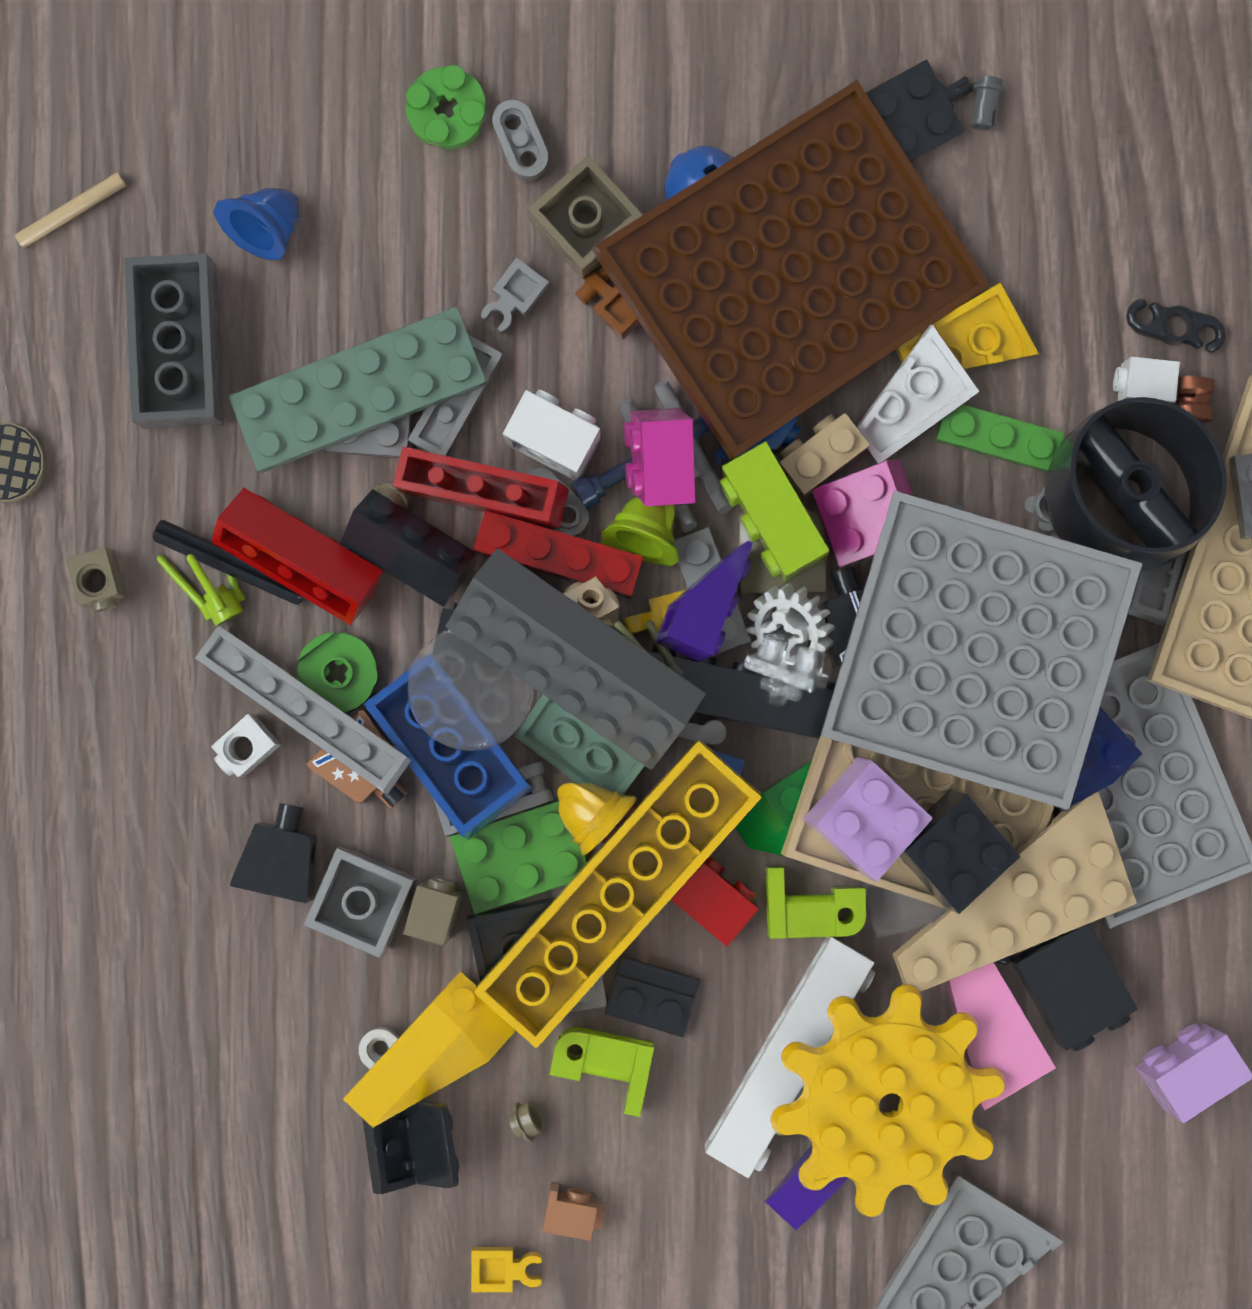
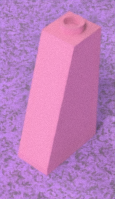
M994 962L945 982L953 1015L958 1012H967L973 1015L978 1023L977 1035L965 1050V1061L973 1068L994 1067L999 1069L1006 1080L1004 1091L1000 1096L987 1099L979 1104L984 1110L1056 1069Z

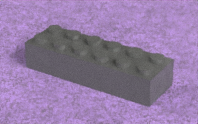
M498 548L473 577L445 626L462 640L473 645L495 663L506 668L526 682L531 688L539 691L559 705L564 711L572 714L595 730L600 736L606 738L651 770L686 726L706 695L702 690Z

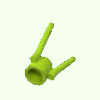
M189 554L187 561L206 591L203 599L163 555L157 556L159 564L199 607L206 621L212 619L215 626H218L244 612L240 602L246 598L239 587L237 578L226 574L230 590L226 588L225 584L214 588L194 555Z

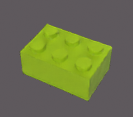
M767 442L760 444L722 466L723 479L719 481L721 484L720 488L732 508L738 504L744 513L740 517L742 520L741 524L752 543L760 540L766 550L761 553V558L773 579L780 575L784 583L828 558L829 549Z

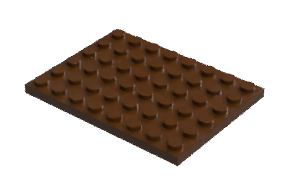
M858 80L604 239L592 249L730 460L736 458L927 329L930 324L933 325L990 286Z

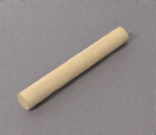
M116 172L15 234V238L24 249L127 185L121 175Z

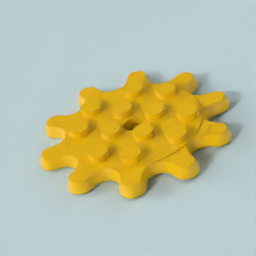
M909 984L901 985L893 991L887 1011L878 1017L864 1015L857 1003L849 996L835 997L827 1009L829 1020L833 1026V1034L829 1042L819 1047L809 1046L799 1041L791 1042L786 1045L781 1054L784 1067L801 1078L803 1091L796 1101L777 1106L771 1114L770 1122L772 1128L778 1134H802L811 1141L812 1153L799 1169L800 1182L809 1190H821L836 1178L847 1177L851 1179L856 1185L855 1206L862 1215L867 1217L880 1215L884 1210L889 1193L901 1185L912 1186L917 1191L920 1199L928 1205L943 1203L947 1198L949 1190L943 1175V1168L946 1163L959 1155H966L975 1160H984L992 1154L994 1140L990 1133L979 1128L974 1123L973 1112L981 1102L1000 1096L1005 1088L1006 1080L999 1069L994 1067L973 1068L965 1061V1050L978 1032V1023L974 1016L967 1012H958L941 1025L933 1026L927 1024L921 1017L922 995L915 986ZM890 1093L900 1096L899 1109L897 1111H880L879 1103L883 1096Z

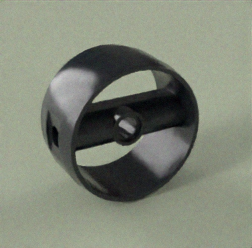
M1136 397L1124 399L1107 405L1089 415L1062 441L1047 471L1044 486L1045 506L1051 525L1061 540L1142 563L1140 572H1144L1172 562L1194 547L1208 533L1217 520L1225 501L1227 490L1226 467L1214 437L1194 415L1173 403L1156 398ZM1115 428L1127 429L1143 434L1159 443L1171 454L1181 468L1188 485L1190 495L1189 520L1162 488L1161 475L1157 468L1151 463L1141 461ZM1076 460L1146 547L1133 545L1115 537L1094 519L1084 504L1078 489ZM1128 480L1138 484L1140 494L1130 488Z

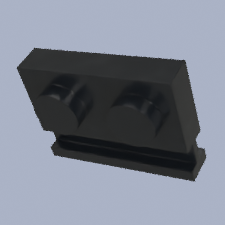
M622 955L605 1014L684 1038L700 978Z

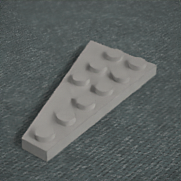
M955 1172L948 1184L947 1198L943 1203L935 1205L872 1309H985L1002 1294L1004 1288L1021 1274L1024 1276L1035 1266L1034 1263L1049 1250H1055L1064 1241Z

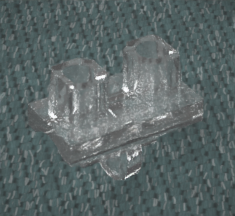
M768 634L763 636L757 653L747 655L744 668L775 679L763 677L760 683L761 689L770 692L769 702L771 705L780 708L784 705L787 698L799 702L802 697V690L794 688L792 685L809 692H813L816 687L826 688L829 676L822 674L824 652L810 647H800L794 664L784 660L789 640L775 634Z

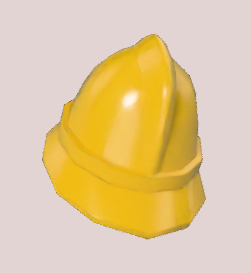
M565 783L557 790L560 819L574 838L572 841L579 845L583 856L596 847L614 829L637 800L636 796L622 795L617 790L613 792L592 783Z

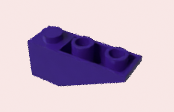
M746 541L731 550L668 605L655 643L698 662L719 652L726 633L722 631L726 617H730L738 604L739 595L735 593L739 581L746 577L752 564V558L749 557L753 545L752 542Z

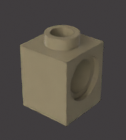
M103 547L65 558L78 606L92 607L94 613L117 607L116 600L127 597L114 550ZM102 571L106 577V584L101 591L94 593L90 587V579L93 574Z

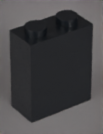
M1089 924L1032 946L1011 959V964L1054 1039L1066 1051L1071 1048L1073 1051H1078L1089 1046L1095 1041L1093 1035L1105 1028L1112 1031L1122 1027L1131 1020L1129 1015L1138 1010Z

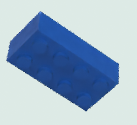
M430 654L364 703L367 710L396 749L411 759L408 765L462 837L469 839L533 790L444 669Z

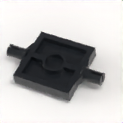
M926 59L871 89L866 94L909 161L912 162L965 131L954 111L953 101L969 92H973V87L970 83L959 89L969 82L966 76L945 87L937 79Z

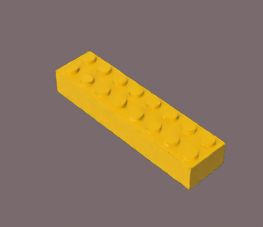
M698 738L484 977L474 990V993L531 1045L537 1048L762 798L761 793Z

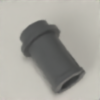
M980 76L978 83L973 85L976 97L970 127L982 131H993L996 129L1000 96L1005 94L1002 79L994 76Z

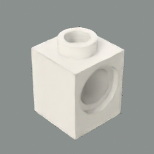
M1131 356L1121 364V367H1117L1115 370L1113 391L1118 392V401L1136 397H1147L1174 404L1176 402L1180 362Z
M247 714L211 747L218 754L214 758L215 762L228 776L235 774L237 777H246L282 744L256 714ZM243 736L247 737L253 745V752L246 760L240 759L235 753V743Z

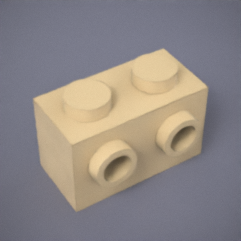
M846 413L837 419L830 414L812 428L816 433L815 436L804 444L800 439H797L780 452L784 459L779 462V465L800 500L863 454L870 446Z

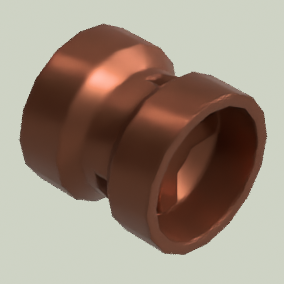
M1199 376L1178 377L1175 405L1194 415L1201 423L1212 422L1213 408L1209 405V399L1214 393L1215 380Z

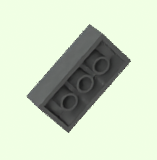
M207 253L124 258L132 422L143 429L224 424L216 264Z

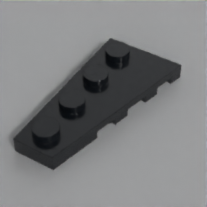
M556 897L467 916L466 920L480 982Z

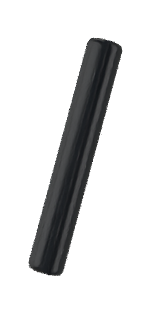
M160 520L154 529L153 540L165 547L186 556L192 554L197 561L295 605H299L304 598L204 537L166 520Z

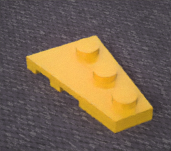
M1001 283L968 300L933 324L963 369L1039 354ZM927 329L896 349L902 363Z

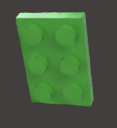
M559 801L489 823L469 839L462 837L460 833L450 836L474 914L567 885L586 865L585 855H582L579 845L572 841L574 838L560 819L558 812Z

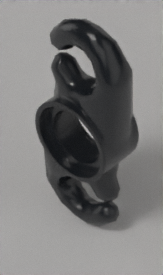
M1138 299L1128 307L1126 314L1127 324L1139 335L1162 341L1168 345L1189 344L1199 349L1203 346V342L1199 338L1200 330L1203 327H1211L1215 331V339L1206 344V351L1212 353L1224 344L1226 337L1225 328L1213 316L1190 310L1184 306L1162 307L1158 303L1153 302L1149 305V309L1153 314L1152 321L1149 324H1141L1138 322L1136 315L1140 309L1146 307V300ZM1178 315L1185 320L1186 331L1184 335L1173 336L1167 331L1165 322L1168 316Z

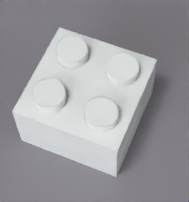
M538 389L536 394L525 390L503 432L507 446L572 480L578 479L583 475L601 441L600 428L595 425L596 419L576 408L571 414L558 405L560 401L556 397Z

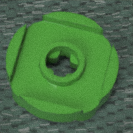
M450 65L430 69L420 75L406 92V115L414 134L423 143L442 147L443 150H456L470 144L479 135L487 111L486 99L476 79L464 72L461 67ZM446 99L448 102H456L457 105L453 107L454 115L447 118L444 113L436 114L435 110L440 107V101Z
M325 633L317 636L303 648L298 659L296 679L344 713L354 711L363 706L371 698L379 682L378 662L371 648L360 638L346 633ZM335 662L338 666L343 664L347 666L348 670L345 672L347 679L343 683H340L338 680L332 682L328 680L327 676L331 673L328 666L331 663Z

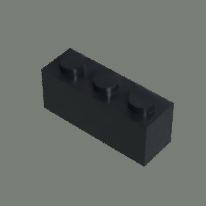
M374 489L353 510L340 544L442 607H445L462 585L477 554Z

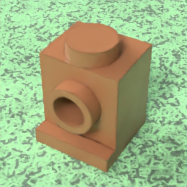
M551 1182L542 1232L591 1241L593 1229H602L606 1205L598 1204V1199L591 1198V1193L585 1190L568 1188L566 1193L558 1192L560 1183Z

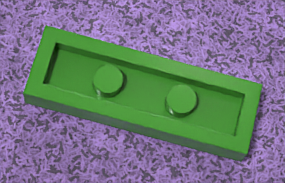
M962 404L940 420L935 442L1047 473L1065 433Z

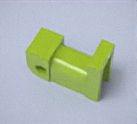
M781 865L765 866L767 935L770 939L847 937L855 935L864 926L866 921V889L863 886H831V893L785 895L784 867ZM845 907L849 908L848 918L838 920L839 910Z
M572 1026L565 1029L556 1041L549 1075L580 1081L581 1073L628 1082L624 1114L640 1117L654 1052V1042L580 1026ZM577 1044L581 1046L583 1051L578 1055H574L569 1051L568 1047Z

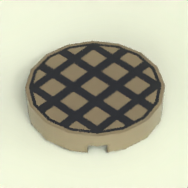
M12 422L0 423V503H17L24 500L23 498L28 497L31 493H34L42 485L47 473V455L40 441L30 430Z

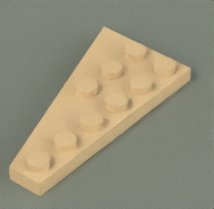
M1089 788L1081 795L1082 799L1069 810L1062 811L1052 819L1053 823L1034 839L1030 838L1016 850L1020 858L960 914L948 910L934 923L930 922L893 953L903 985L909 984L915 986L920 992L1137 904L1097 788Z

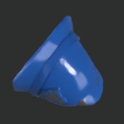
M265 188L250 195L244 194L238 198L218 200L213 214L222 231L238 247L260 258L280 260L286 252L285 245L289 242V236L292 232L296 231L299 225L300 201L298 196L291 191Z

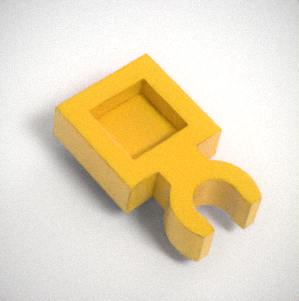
M472 1247L471 1292H513L514 1280H520L522 1284L528 1287L542 1285L541 1275L533 1276L526 1271V1267L529 1264L542 1263V1254L539 1252H528L521 1259H514V1247Z

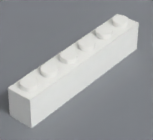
M826 937L704 1144L705 1152L748 1179L754 1169L759 1172L762 1170L771 1153V1149L767 1148L774 1134H778L772 1128L770 1122L773 1110L779 1105L794 1102L795 1098H799L803 1091L801 1078L787 1070L782 1063L781 1054L783 1049L789 1043L796 1041L813 1047L823 1046L829 1042L833 1034V1026L827 1014L828 1005L835 997L849 996L854 999L858 991L864 993L875 976V971L871 970L874 962L870 958L835 937Z

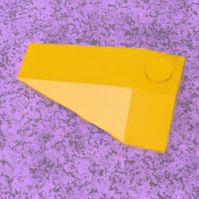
M460 971L342 1100L373 1128L489 1062L514 1034L515 1030L474 993L477 986Z

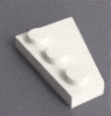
M930 324L856 427L870 444L868 450L879 464L969 400L979 390L934 326Z

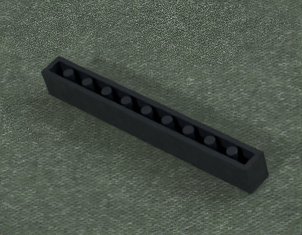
M458 603L453 604L452 610L442 608L432 653L433 657L511 673L445 627ZM653 645L652 652L646 651L666 665L656 645ZM669 649L674 661L684 671L681 676L706 693L695 713L812 738H820L836 683L813 679L812 685L809 686L795 683L797 675L773 670L772 677L755 674L756 666L733 662L732 669L715 666L717 658L709 657L700 662L693 659L687 660L677 658V652Z

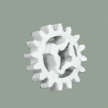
M786 584L781 589L777 586L771 588L753 602L756 608L751 610L747 617L755 623L747 628V633L756 635L757 640L751 646L752 648L761 647L764 650L761 656L763 662L771 657L774 659L775 670L778 671L787 665L788 672L794 674L800 668L806 672L826 658L827 653L825 651L833 646L834 643L827 635L835 630V626L825 623L824 618L830 614L829 609L819 610L817 607L821 599L819 596L810 600L807 598L806 587H802L794 593L792 584ZM776 606L777 610L772 613L773 618H770L771 612L773 608ZM808 640H811L808 650L804 651V647L808 645Z

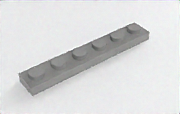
M219 625L195 657L196 660L386 794L390 792L411 762V759Z

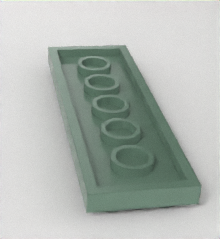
M456 306L228 397L256 470L261 474L488 384Z

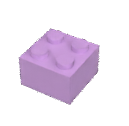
M859 756L803 818L810 827L855 869L875 882L881 878L933 819L873 761Z
M1194 1023L1185 1027L1177 1034V1041L1166 1048L1161 1045L1148 1051L1142 1057L1144 1062L1135 1067L1161 1108L1183 1124L1252 1079V1073L1228 1036L1204 1023L1200 1026L1198 1023Z

